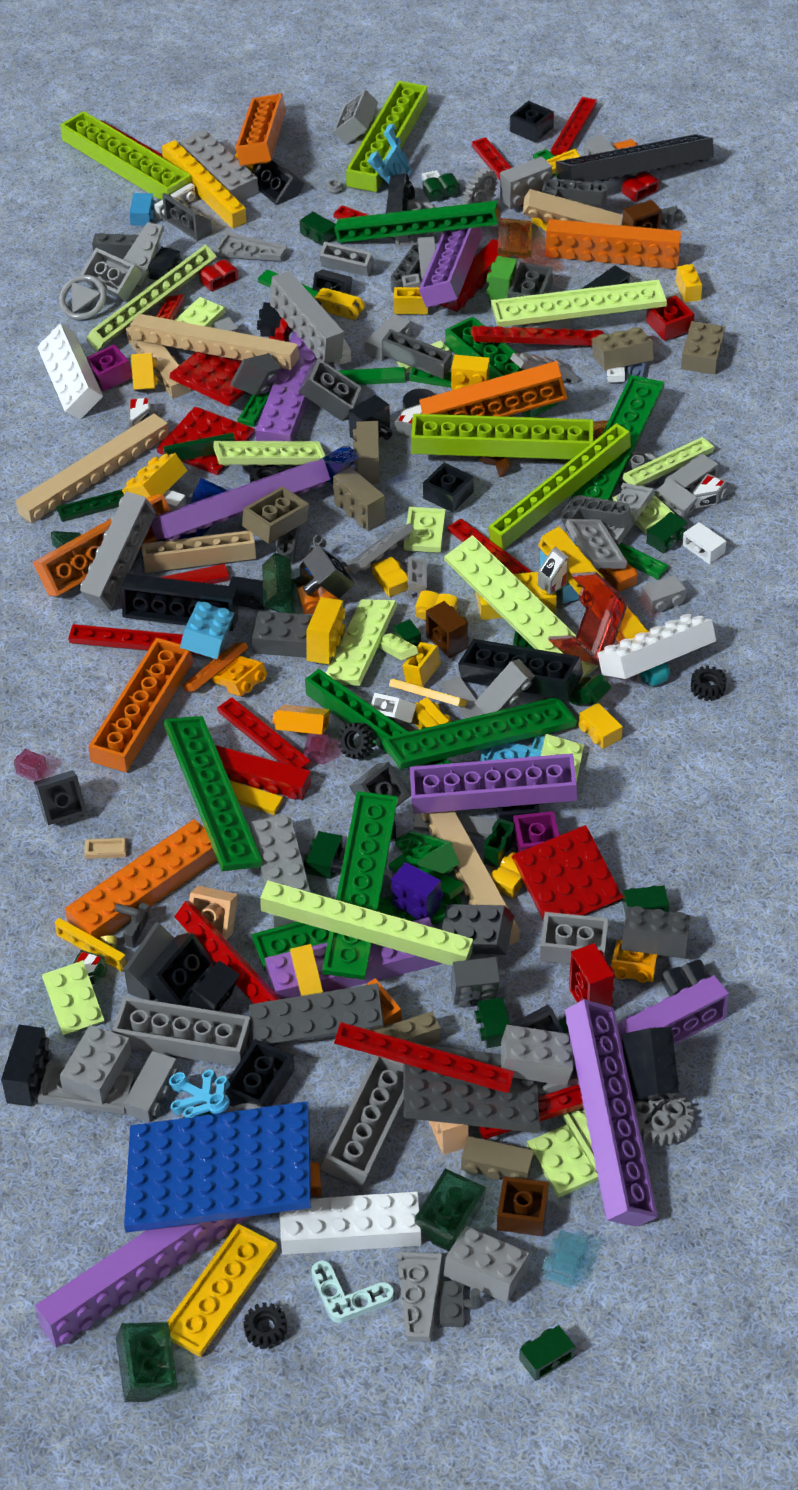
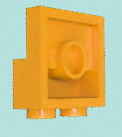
M238 656L212 677L213 683L226 686L228 693L241 697L251 692L253 686L263 682L268 674L263 662Z
M616 940L611 964L616 978L620 980L626 978L636 979L641 983L653 982L658 955L621 950L622 940Z

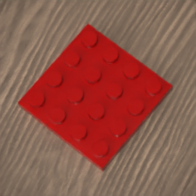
M195 352L170 372L169 379L228 407L246 393L230 384L242 360Z
M195 406L157 447V453L164 455L163 446L228 433H234L235 441H248L255 434V428ZM216 454L181 461L217 476L226 467L219 464Z
M587 825L525 849L512 856L543 922L545 912L585 916L622 900L623 896Z

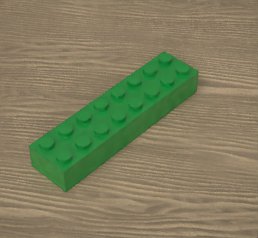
M474 316L445 329L446 346L456 355L490 358L489 380L526 370L520 368L510 359L512 354L516 352L507 344L474 341L471 334L472 326H484ZM558 402L524 411L523 413L527 417L532 418L558 405Z

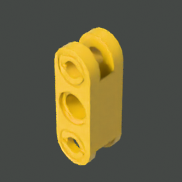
M322 288L314 298L322 303V308L327 313L356 320L359 317V312H362L365 308V303L361 298L327 288Z

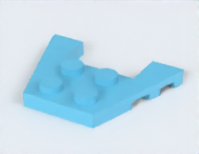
M394 124L388 125L383 133L392 147L385 160H382L377 151L372 153L367 161L388 183L392 175L407 173L410 176L412 172L405 152L402 153L400 149V138L395 136L394 130L396 128Z
M545 735L536 736L532 747L511 742L480 750L481 761L540 756Z

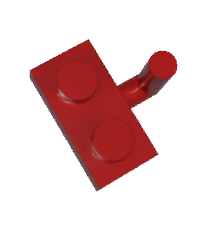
M281 318L280 326L275 330V337L269 336V339L289 342L292 328Z

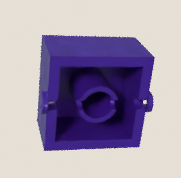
M406 862L391 878L392 905L398 910H403L411 914L415 919L420 920L428 917L431 919L441 907V898L444 895V892L441 891V880Z

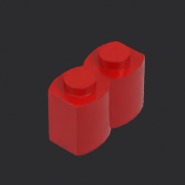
M641 172L636 177H631L623 182L622 193L632 201L638 202L646 196L659 191L660 181L649 173Z
M221 260L213 266L201 269L199 271V280L210 291H215L224 285L237 281L238 269L228 260Z

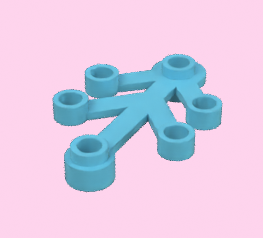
M208 1069L202 1074L203 1085L202 1089L190 1084L183 1072L174 1074L169 1079V1084L173 1090L178 1093L185 1091L193 1097L183 1100L178 1099L172 1102L170 1108L175 1115L183 1113L185 1118H192L208 1111L213 1114L224 1112L230 1104L228 1096L225 1095V1090L230 1086L227 1077L220 1076L217 1078L215 1072L212 1069ZM215 1082L217 1087L216 1093L211 1095L212 1083ZM202 1102H205V1103H206V1104H203V1105H200V1106H197V1107H193V1106H192V1105H196V1104H199V1103H202Z

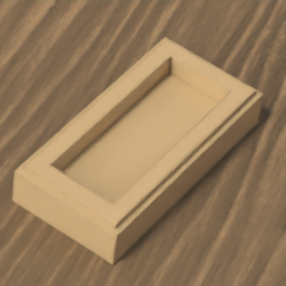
M126 838L85 839V859L126 857L127 840Z

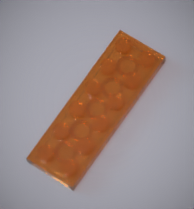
M500 218L498 222L497 254H500L502 257L517 256L521 259L531 257V221Z

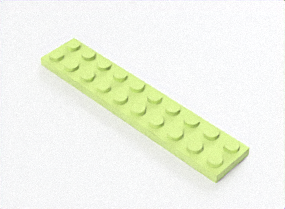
M659 280L491 300V307L497 326L501 327L667 306V300Z
M473 535L444 556V561L534 649L580 656L583 669L582 677L589 675L600 666L598 656Z

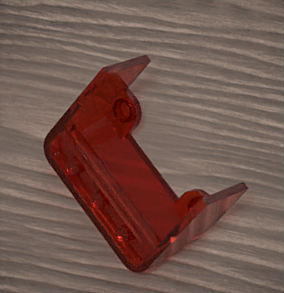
M596 571L572 573L571 577L582 586L579 599L582 605L586 607L576 637L573 635L549 636L548 640L563 654L580 656L581 661L600 665L597 653L603 651L606 646L614 645L626 612L627 603L625 598Z

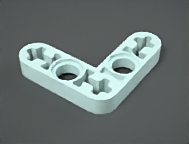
M318 1261L312 1266V1279L329 1317L336 1323H342L385 1307L393 1301L394 1291L388 1283H378L345 1296L330 1263ZM319 1269H322L324 1272H326L327 1280L325 1282L323 1281L322 1275L318 1273ZM327 1288H335L337 1293L334 1296H327L324 1291ZM379 1292L387 1293V1297L383 1298L382 1295H379ZM370 1294H372L373 1298H375L374 1303H372ZM362 1298L367 1300L368 1304L365 1307H357L355 1305L356 1300ZM349 1302L353 1311H350V1307H348ZM339 1307L341 1310H343V1314L339 1315V1313L336 1312V1308Z

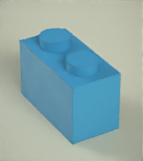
M133 193L129 211L130 224L132 226H145L147 222L151 223V220H154V204H156V200H153V193Z

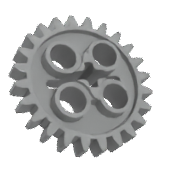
M486 167L480 168L479 171L477 170L476 175H472V180H468L469 185L465 186L466 191L463 192L465 195L461 198L463 200L461 205L493 201L494 192L497 190L495 186L498 184L496 182V173Z
M678 1094L673 1099L633 1100L640 1135L643 1137L642 1142L650 1139L651 1145L655 1141H658L661 1146H663L664 1141L672 1145L673 1139L680 1142L681 1137H686L687 1132L691 1130L694 1119V1110L690 1109L691 1102H685L686 1096L679 1097Z

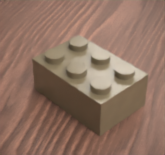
M691 321L682 352L681 369L715 375L724 344L726 326Z
M633 327L627 331H615L613 334H601L592 338V354L597 363L606 371L654 360L653 341L641 328Z
M378 421L356 422V429H353V440H357L353 441V463L357 465V467H354V470L370 484H380Z
M352 467L333 476L334 503L338 508L341 507L348 517L355 519L358 525L364 527L367 531L386 522L384 494Z
M282 486L244 507L242 526L269 544L307 522L309 503Z

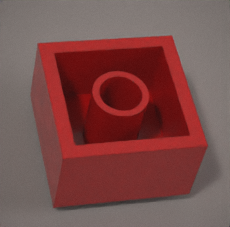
M677 295L667 298V306L647 309L646 322L663 341L689 332L691 321L694 322L695 314Z

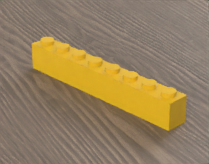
M176 140L162 145L163 159L191 175L195 193L231 228L246 223V208Z
M558 526L541 537L538 547L547 557L555 547L568 557V583L619 644L623 639H632L638 633L649 632L640 623L639 618L630 611L627 604L616 594L615 589L609 586L603 575L594 568L592 562L583 555L579 546L573 543L567 532Z

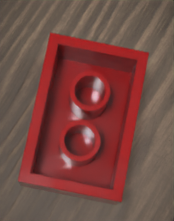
M595 943L571 951L569 991L575 1001L578 1003L585 999L612 1007L614 1003L612 996L615 990L613 982L616 976L612 966H608L603 951L598 950Z

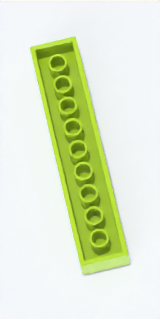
M398 80L346 169L347 187L373 192L378 191L384 178L367 161L371 154L377 151L383 161L387 157L392 147L383 133L388 125H395V136L400 138V149L403 147L428 102V86Z
M85 111L60 124L62 141L144 191L153 193V196L159 200H163V193L171 195L192 183L190 174Z
M413 414L411 454L573 459L593 442L592 419Z

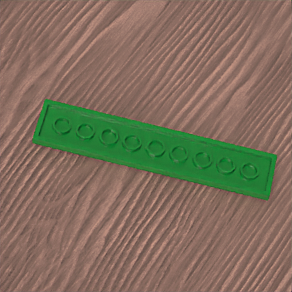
M630 375L602 434L617 423L630 431L631 447L574 492L570 500L575 496L611 500L665 387L663 381Z
M550 698L385 737L382 744L400 769L573 728L576 727L577 720L560 698Z
M194 716L165 719V729L221 870L231 871L260 868L263 861L204 717Z
M357 791L336 900L378 912L398 796ZM330 931L322 974L365 980L372 943Z
M458 894L451 900L445 897L441 898V907L430 919L432 925L443 922L447 904L462 905ZM392 896L380 899L378 912L408 921L418 920L411 914L398 910L392 905ZM294 922L251 935L262 968L266 971L265 958L290 952L289 949L308 944L315 946L327 943L330 931L301 922Z

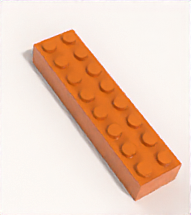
M282 93L251 99L235 147L240 166H252L254 163L265 164L272 160L286 114Z
M549 219L546 229L545 257L677 269L680 258L682 231Z
M554 361L420 399L419 401L422 414L506 417L567 400L568 398L558 361Z
M154 494L147 498L156 512L155 516L171 511L163 494ZM111 519L32 562L49 596H59L82 583L88 574L89 565L93 563L96 557L97 548L101 546L104 540V533L111 525ZM150 526L142 544L156 541L152 526Z
M159 638L154 640L89 744L88 748L92 763L128 772L193 664L192 651L180 648L181 644Z
M195 819L181 827L65 907L67 922L100 940V937L110 936L130 922L132 917L116 912L115 906L117 903L138 909L140 903H145L150 908L217 861L205 828Z

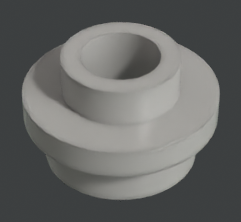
M331 179L328 181L327 191L331 193L342 191L343 185L340 180Z

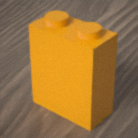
M284 704L277 709V712H274L273 724H275V730L322 735L329 728L330 709Z

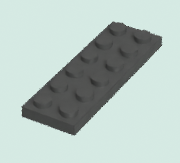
M378 983L249 1004L253 1041L257 1039L271 1046L335 1036L340 1022L367 1030L384 1028Z

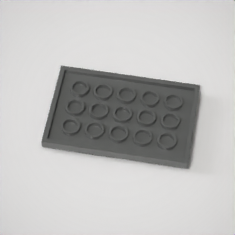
M423 1045L501 1068V1054ZM403 1064L404 1118L531 1133L539 1132L537 1081L512 1078L509 1093H504Z

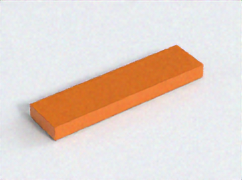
M239 642L231 645L217 659L211 661L182 684L183 690L185 692L197 690L247 650V644Z

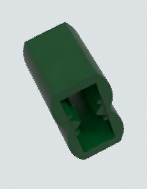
M446 173L438 178L431 177L424 180L423 192L430 202L440 201L444 198L459 195L460 184L453 173Z
M595 675L592 678L587 676L581 677L569 702L576 706H582L585 703L590 705L596 704L612 687L606 677L602 675Z
M500 818L494 823L492 834L484 842V864L497 868L500 867L506 852L513 846V822Z

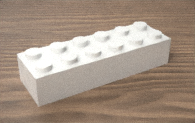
M59 324L40 343L38 350L65 412L77 419H82L103 395L75 332Z
M685 614L680 616L679 620L667 621L664 626L653 627L647 633L642 632L636 634L632 639H623L620 641V644L606 646L603 651L597 653L602 675L627 679L716 641L712 619H707L703 616L694 617L691 614Z
M418 1192L312 1198L311 1208L280 1212L282 1255L421 1246Z

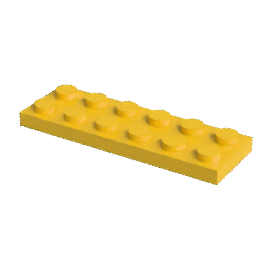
M237 1224L161 1329V1336L201 1357L277 1249V1243Z

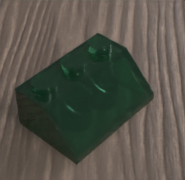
M275 552L262 565L263 606L279 613L296 614L295 577L291 559Z
M445 1168L415 1216L414 1221L432 1244L450 1251L464 1228L471 1225L484 1202L486 1187Z
M168 1322L122 1323L116 1336L124 1403L148 1402L177 1389L178 1384Z

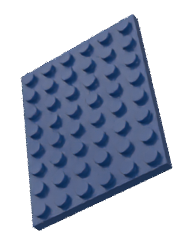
M308 1101L130 1125L124 1218L126 1233L311 1208L310 1110Z

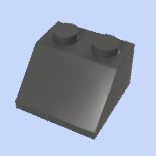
M270 353L242 360L230 384L252 395L266 394L270 391L274 380L278 377L281 367Z
M389 762L376 764L349 786L355 797L357 791L398 796L397 805L410 795Z

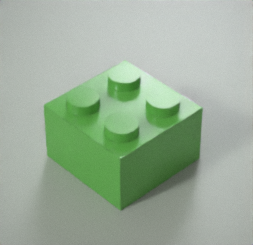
M497 256L496 261L492 262L491 273L489 272L487 275L489 303H491V300L507 298L509 288L517 271V259Z

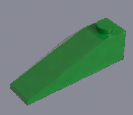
M412 830L394 840L409 863L442 874L451 872L453 867L460 864L452 843Z

